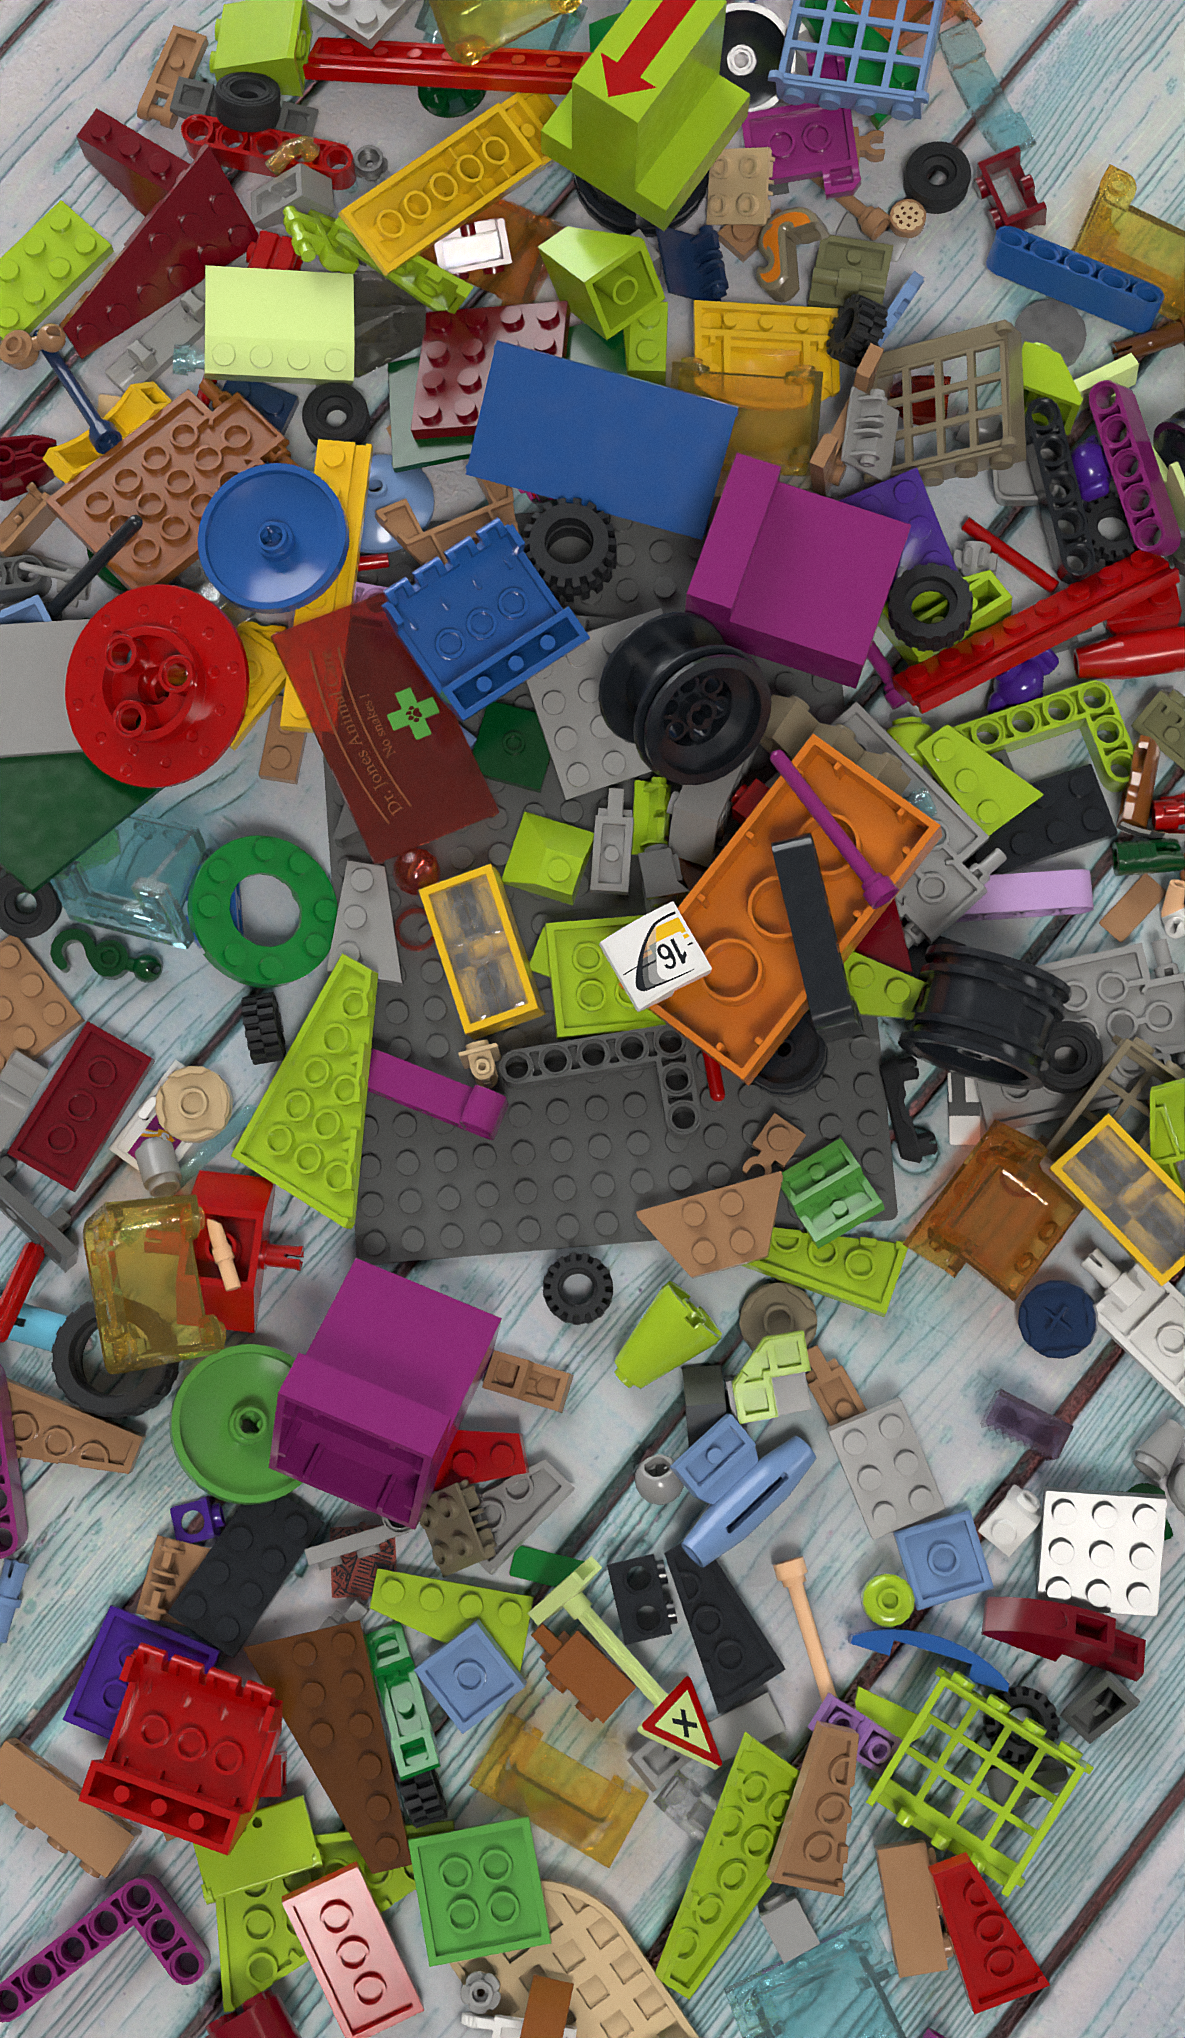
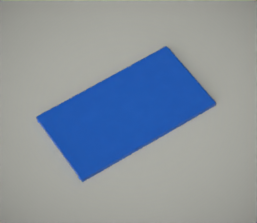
M496 341L493 347L494 354L468 464L466 465V475L556 500L565 498L567 503H573V498L582 499L583 506L586 507L591 502L597 506V511L599 512L604 511V513L693 538L703 539V536L706 534L705 528L734 421L738 416L739 406L504 341Z

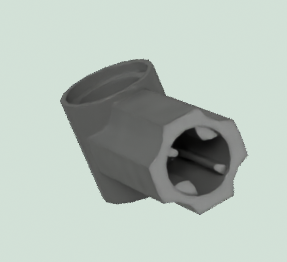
M1046 1756L1041 1760L1031 1779L1055 1794L1060 1792L1069 1775L1066 1765L1052 1756ZM1009 1761L1007 1763L1024 1773L1030 1762L1019 1763V1761ZM992 1765L985 1775L990 1798L1004 1806L1019 1781L995 1765ZM1026 1786L1013 1808L1029 1803V1799L1041 1796Z

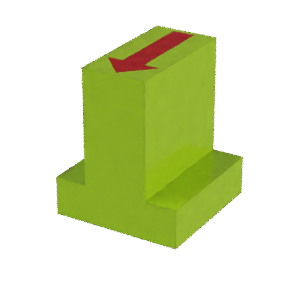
M631 0L572 80V89L541 129V152L665 231L748 117L750 94L719 75L727 1Z

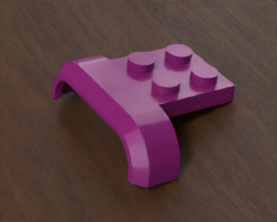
M814 52L806 54L809 76L813 74L817 53ZM825 54L820 78L847 81L844 57ZM803 103L801 105H787L748 112V117L742 124L745 148H771L772 157H775V162H773V173L769 180H774V185L823 177L826 200L853 196L861 186L851 109L827 110L818 104Z

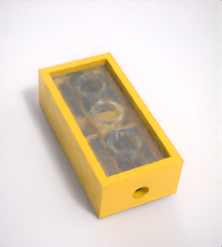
M491 864L419 889L466 1035L476 1040L546 1015L500 873Z
M1108 1113L1059 1158L1048 1171L1159 1287H1162L1185 1266V1193Z

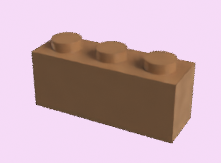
M923 1838L874 1845L895 1969L899 1978L948 1970L946 1958L953 1957V1950L947 1931H941L939 1915H942L927 1867L937 1863L934 1847L927 1848Z

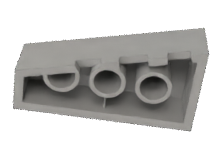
M758 746L748 759L725 777L701 785H682L683 787L680 792L674 791L672 793L667 808V813L672 814L668 848H671L672 855L678 854L679 858L710 867L715 857L716 838L722 839L727 827L726 822L731 805L734 806L731 800L742 786L744 775L747 776Z

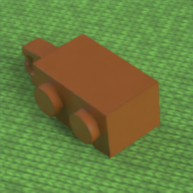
M541 1623L531 1634L545 1649L540 1658L546 1664L544 1667L550 1672L546 1679L562 1694L568 1689L579 1700L575 1707L589 1721L593 1722L598 1718L604 1723L637 1687L580 1629L572 1636L564 1630L557 1637L544 1623Z

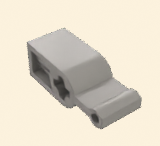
M16 1050L10 1055L6 1065L0 1072V1152L25 1115L32 1096L49 1072V1070Z

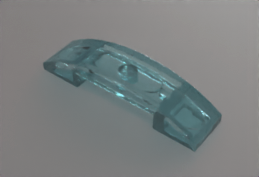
M971 19L939 33L938 41L955 86L976 126L995 153L998 154L1017 145L1021 152L1036 146L1037 142L1020 112L1015 114L985 58L987 49Z

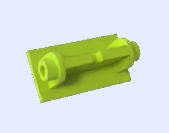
M653 777L651 782L634 781V820L631 855L644 853L645 848L652 845L667 844L668 846L665 836H669L670 814L667 813V808L671 796V785L667 784V779L664 777Z

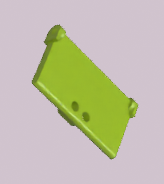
M304 1795L257 1809L231 1854L228 1856L193 1843L203 1880L201 1885L203 1898L207 1905L215 1903L220 1898L314 1868L318 1870L325 1867V1858L323 1857L321 1847L317 1846Z

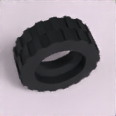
M928 563V565L922 566L919 564L909 571L908 569L904 571L902 576L893 583V589L890 590L888 596L889 624L891 629H894L898 640H902L906 646L917 648L918 651L925 652V650L937 652L943 648L948 649L956 641H960L964 637L965 631H968L970 628L973 611V594L969 590L970 585L968 581L964 580L961 577V573L957 570L954 571L950 569V566L944 564L942 566L936 565V563ZM924 592H938L948 600L949 612L940 622L933 624L923 623L913 615L911 610L912 603L918 595Z

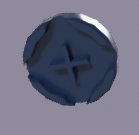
M1050 1280L1036 1285L1026 1295L1019 1308L1018 1325L1025 1342L1035 1351L1039 1352V1354L1047 1358L1064 1359L1080 1354L1092 1343L1098 1330V1312L1094 1300L1082 1287L1070 1281Z

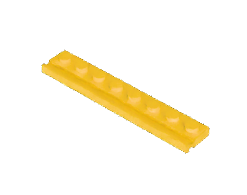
M318 439L314 474L328 484L344 508L349 526V547L344 565L333 584L316 600L295 610L280 720L282 730L318 734L324 732L335 735L315 680L309 654L311 650L320 689L337 733L340 712L338 708L341 704V699H337V702L335 699L342 697V694L330 697L329 694L340 692V690L342 692L344 674L337 647L340 648L345 669L373 457L372 444L366 443L365 446L356 445L355 442ZM337 678H338V682H337V684H336L335 686H329V685H327V683H328V684H334V683H336Z

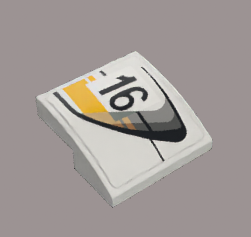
M673 901L628 924L599 944L637 1012L671 997L675 990L710 974L712 970L711 965Z

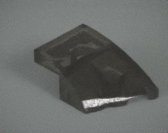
M355 271L353 274L354 378H360L421 347L423 335H426V306L377 271Z

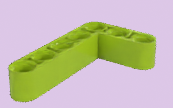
M1088 681L952 727L989 755L1002 750H1006L1009 753L1080 729L1103 787L1111 792H1122L1129 781L1134 747L1112 691L1108 685L1101 681ZM1092 696L1097 698L1101 703V707L1096 709L1090 708L1085 704L1084 697ZM1051 708L1060 709L1064 712L1066 719L1054 720L1050 717L1048 710ZM1023 720L1030 726V731L1025 733L1019 732L1013 727L1012 722ZM1101 730L1110 732L1114 737V742L1105 743L1101 741L1097 732ZM988 732L993 735L995 743L983 744L978 740L977 734ZM1116 764L1123 766L1128 772V777L1120 778L1115 776L1110 766Z

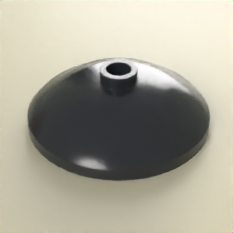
M736 2L727 4L719 75L750 94L748 112L769 109L780 100L777 98L776 83L768 81L770 70H779L787 26L774 12L764 6L749 2ZM796 51L792 63L791 74H794L795 72ZM738 53H744L748 57V64L743 68L735 65L734 58Z

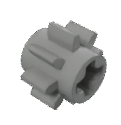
M968 541L963 544L962 551L954 550L953 559L959 573H961V577L991 570L996 576L998 554H990L991 546L985 542Z

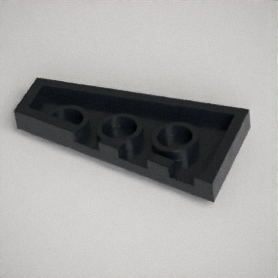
M682 1542L665 1552L664 1555L719 1714L784 1671L785 1667L716 1559L702 1568L686 1554L681 1546Z

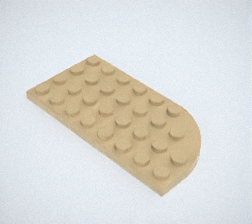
M541 1878L552 1939L551 1944L449 1963L463 1985L466 1984L467 1976L476 1971L486 1974L491 1973L498 1979L500 1983L498 1990L501 1993L500 2002L495 2009H488L485 2013L495 2017V2014L524 2018L533 1976L539 1975L574 1984L566 2025L577 2026L576 2038H701L666 1985L657 1978L655 1969L620 1917L599 1898L568 1883ZM478 1989V1996H484L485 1991L483 1989Z

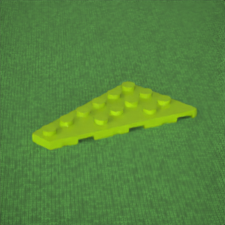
M342 953L232 1152L231 1157L337 1224L352 1230L356 1219L378 973Z
M454 1819L437 1821L420 1828L414 1827L413 1824H406L409 1838L455 1830ZM348 1831L314 1834L317 1846L321 1847L323 1857L325 1858L324 1868L318 1870L314 1868L217 1899L215 1903L224 2012H232L245 2001L264 1991L273 1983L309 1961L283 1907L282 1896L357 1861L382 1913L416 1890L412 1865L372 1874Z

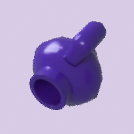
M1093 434L1071 451L1081 499L1086 502L1106 496L1110 490L1109 484L1113 479L1103 445L1099 444L1098 438Z
M1051 648L994 677V692L990 695L986 706L989 715L1002 711L1007 705L1017 706L1043 697L1044 676L1049 675L1059 664V658Z

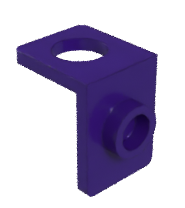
M211 1496L201 1497L198 1501L174 1506L170 1509L175 1537L179 1541L195 1543L219 1537L222 1533L221 1527L225 1526V1517L221 1503H216L215 1498ZM192 1510L200 1512L204 1518V1527L197 1534L187 1533L182 1526L184 1515Z

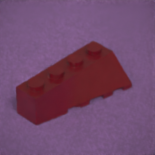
M97 108L76 135L87 161L115 189H118L127 198L128 202L137 211H140L144 217L148 215L159 199L163 200L175 185V180L183 170H187L191 165Z

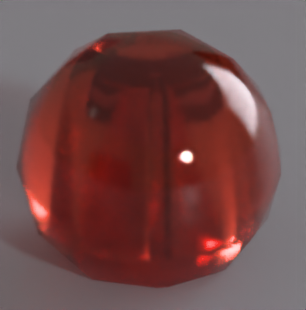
M412 848L404 851L397 857L393 867V877L399 889L406 894L420 896L419 889L439 882L441 873L437 858L427 850Z

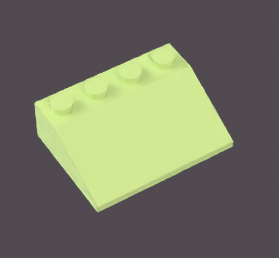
M205 266L204 379L308 385L341 382L352 385L354 381L355 346L353 274Z

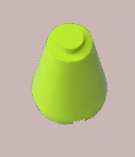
M668 1281L661 1287L614 1360L618 1367L614 1373L628 1388L635 1385L642 1389L716 1345L722 1338L720 1337L722 1336L720 1329L701 1306L697 1308L688 1299L691 1296L672 1281Z

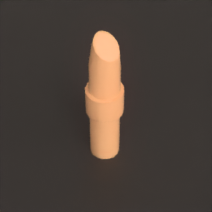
M207 1219L208 1233L213 1247L212 1254L215 1264H218L227 1292L236 1290L241 1287L233 1261L235 1257L231 1245L227 1242L222 1224Z

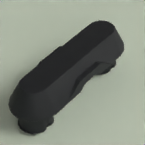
M894 1054L879 1065V1070L901 1159L921 1163L922 1156L935 1155L938 1147L937 1143H929L936 1139L933 1132L916 1133L912 1117L906 1112L904 1082L917 1080L920 1075L919 1068L912 1069V1067L917 1065L916 1058L910 1056L899 1059Z

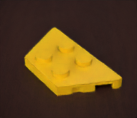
M239 620L235 626L246 652L250 685L245 716L235 739L230 745V748L234 751L276 699V695H279L285 687L292 631L287 630L284 626H261L256 622Z

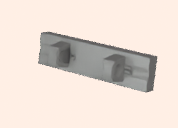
M205 278L192 291L189 290L181 297L180 302L139 340L136 339L127 348V351L105 371L107 378L123 393L126 392L130 384L155 381L205 334ZM190 310L193 313L196 321L188 314Z

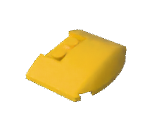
M694 300V386L725 403L764 411L806 408L818 404L830 396L831 398L836 396L840 392V363L838 360L829 357L830 355L827 354L829 347H826V342L831 338L828 336L829 329H833L834 324H832L834 317H838V308Z

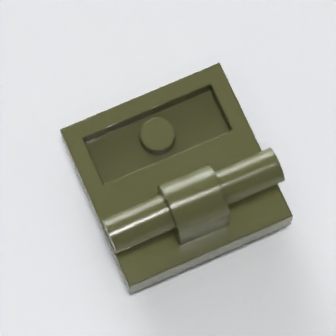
M830 235L828 238L820 240L816 265L812 276L808 307L838 308L839 310L841 306L844 307V301L847 298L851 299L853 294H860L882 305L894 245Z

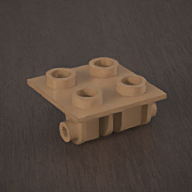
M157 1535L136 1614L144 1615L145 1618L156 1621L162 1620L185 1626L167 1613L210 1551V1548Z

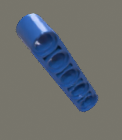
M1003 226L997 230L986 259L987 268L1000 277L1138 333L1147 332L1152 328L1164 300L1163 291L1150 282L1012 226Z

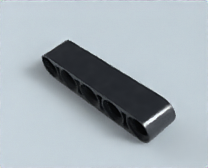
M1046 397L1038 398L1030 403L1024 413L1026 453L1056 575L1062 582L1073 584L1083 580L1092 570L1095 564V552L1060 409L1052 399ZM1032 414H1043L1048 420V425L1040 426L1036 424L1032 419ZM1041 450H1052L1057 456V461H1046L1041 455ZM1049 486H1061L1065 490L1066 497H1054L1049 490ZM1066 520L1070 522L1074 527V533H1063L1058 527V521ZM1075 556L1082 561L1083 570L1076 571L1071 569L1067 563V557Z

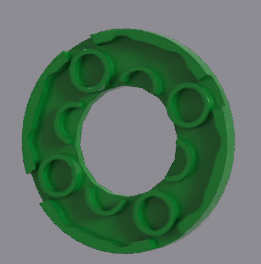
M256 835L228 842L202 863L190 886L187 910L192 934L195 933L201 947L205 951L203 955L217 970L241 984L259 988H273L288 985L311 973L325 959L332 945L338 905L330 880L320 865L308 853L286 840ZM259 874L272 876L281 881V883L286 884L291 890L292 897L297 902L300 910L299 925L294 935L284 944L273 947L256 945L244 938L234 926L230 914V898L236 885L244 878Z

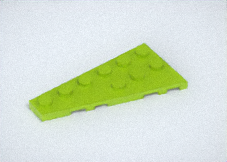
M746 1731L655 1971V1975L662 1983L689 2000L772 1883L766 1874L800 1770Z

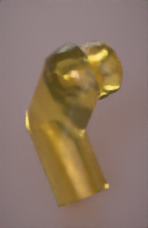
M307 135L289 139L276 149L265 162V165L272 173L279 176L286 166L299 155L302 156L305 162L313 161L320 153V148L313 142L314 139Z

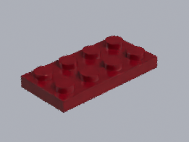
M87 1021L7 1154L69 1190L76 1192L155 1060Z

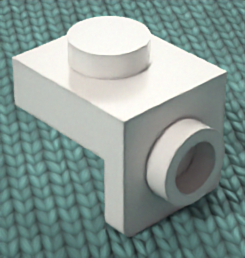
M1014 1484L1004 1500L981 1524L978 1532L1010 1557L1038 1526L1042 1515L1040 1501L1030 1491L1022 1490Z

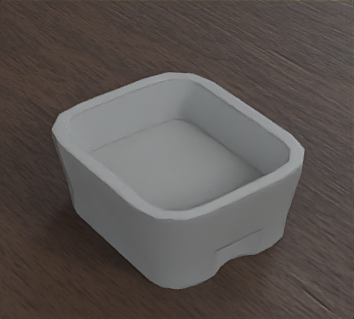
M1041 450V455L1046 461H1057V456L1052 450ZM1027 453L1026 461L1014 463L1011 468L1006 470H993V487L996 503L1001 506H1039ZM1059 485L1049 486L1053 496L1057 494Z

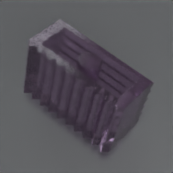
M1002 1389L994 1393L980 1422L982 1428L988 1427L989 1432L995 1430L996 1435L1002 1434L1003 1439L1009 1438L1010 1443L1016 1442L1017 1446L1023 1445L1025 1450L1030 1449L1032 1454L1038 1453V1456L1045 1457L1046 1461L1059 1458L1073 1430L1071 1424Z

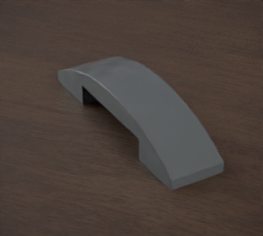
M179 76L171 101L170 112L183 119L194 114L217 117L215 113L214 84ZM283 101L279 121L270 129L312 137L319 110Z

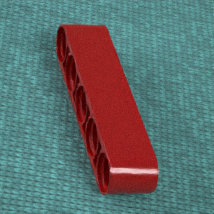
M194 114L187 117L181 125V133L186 148L194 160L198 156L197 152L206 143L222 167L276 178L297 164L302 163L331 178L333 190L349 189L354 185L357 178L352 152L346 145L275 129H267L260 132L236 131L224 126L217 117ZM199 136H206V137H205L204 139H202V140H199V141H195V140H194L195 138H197V137H199ZM233 143H241L238 147L229 148ZM268 150H275L273 154L263 155ZM303 157H309V158H310V159H309L308 161H306V162H298V160H299L300 158H303ZM338 164L346 165L339 170L332 169L335 165Z

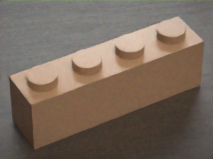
M16 1737L5 1740L0 1748V1806L6 1803L17 1812L15 1818L21 1824L32 1830L38 1827L49 1836L47 1842L59 1852L66 1854L70 1851L81 1860L79 1866L91 1876L99 1878L102 1875L104 1878L112 1875L142 1834V1831L121 1816L78 1801L82 1786Z

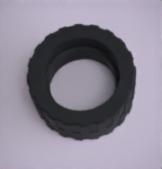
M115 1296V1298L101 1297L95 1301L86 1302L66 1317L67 1320L62 1327H59L55 1343L52 1345L53 1362H51L59 1389H62L65 1397L71 1403L78 1405L79 1409L88 1413L119 1419L145 1414V1411L154 1409L165 1396H168L179 1374L178 1367L179 1363H181V1353H179V1342L171 1329L172 1326L160 1316V1313L137 1301ZM112 1321H126L138 1326L148 1337L151 1346V1363L147 1375L134 1390L122 1395H107L99 1392L87 1381L83 1370V1353L89 1338L99 1327Z

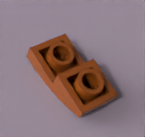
M539 1975L533 1976L520 2038H563L574 1986L573 1983Z

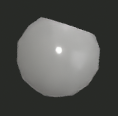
M658 1454L648 1457L640 1463L635 1473V1485L640 1496L648 1503L664 1505L680 1496L684 1485L670 1469V1466L676 1461L672 1457Z

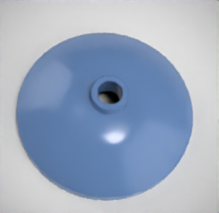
M373 455L360 552L380 554L394 552L403 548L377 522L375 511L405 498L422 531L425 532L434 513L435 501L431 483L420 468L395 473L392 467V455ZM376 488H381L379 492L371 491Z

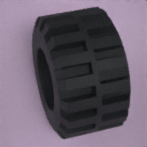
M561 498L557 499L558 505L552 507L551 503L548 502L543 505L542 514L535 511L531 516L532 525L526 524L524 529L525 538H522L525 542L524 553L557 601L560 595L566 596V602H574V596L580 595L582 601L590 598V591L593 590L596 594L603 590V582L609 583L613 577L612 569H616L617 564L615 530L612 523L608 524V516L604 511L597 514V506L589 502L585 507L582 505V499L573 498V503H566V499ZM565 537L580 538L586 541L592 548L584 560L575 564L557 562L548 554L550 547L556 541Z

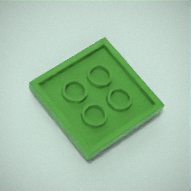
M530 1815L409 1838L408 1843L429 1967L551 1944L552 1939Z

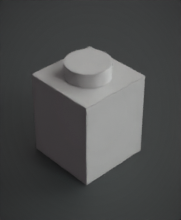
M783 1891L763 1902L765 1909L759 1912L760 1918L784 1964L820 1944L818 1936L795 1893L786 1896Z

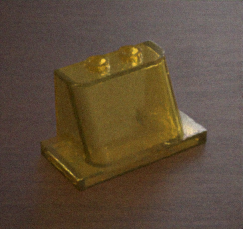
M509 1712L469 1786L521 1817L530 1815V1821L533 1824L610 1868L649 1797V1793L615 1773L611 1780L605 1778L541 1740L544 1734L542 1730Z

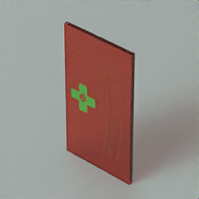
M384 593L377 594L284 631L276 632L270 637L374 865L383 864L386 860L487 818H493L499 813L455 714L439 699L392 628L381 606L387 602Z

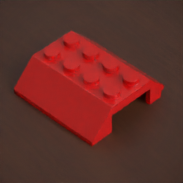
M141 1642L137 1650L135 1649L130 1656L126 1657L119 1680L129 1683L104 1758L91 1760L78 1801L228 1856L256 1811L282 1731L283 1701L275 1698V1688L252 1680H248L245 1687H242V1677L215 1667H211L208 1673L205 1674V1664L178 1654H174L171 1660L168 1661V1651Z

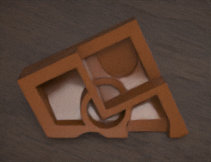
M1140 735L1134 746L1129 781L1122 791L1116 828L1124 821L1130 825L1147 829L1160 760V748L1149 736Z

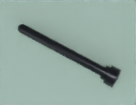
M130 516L51 602L43 603L52 621H62V612L141 529L143 520L140 516Z

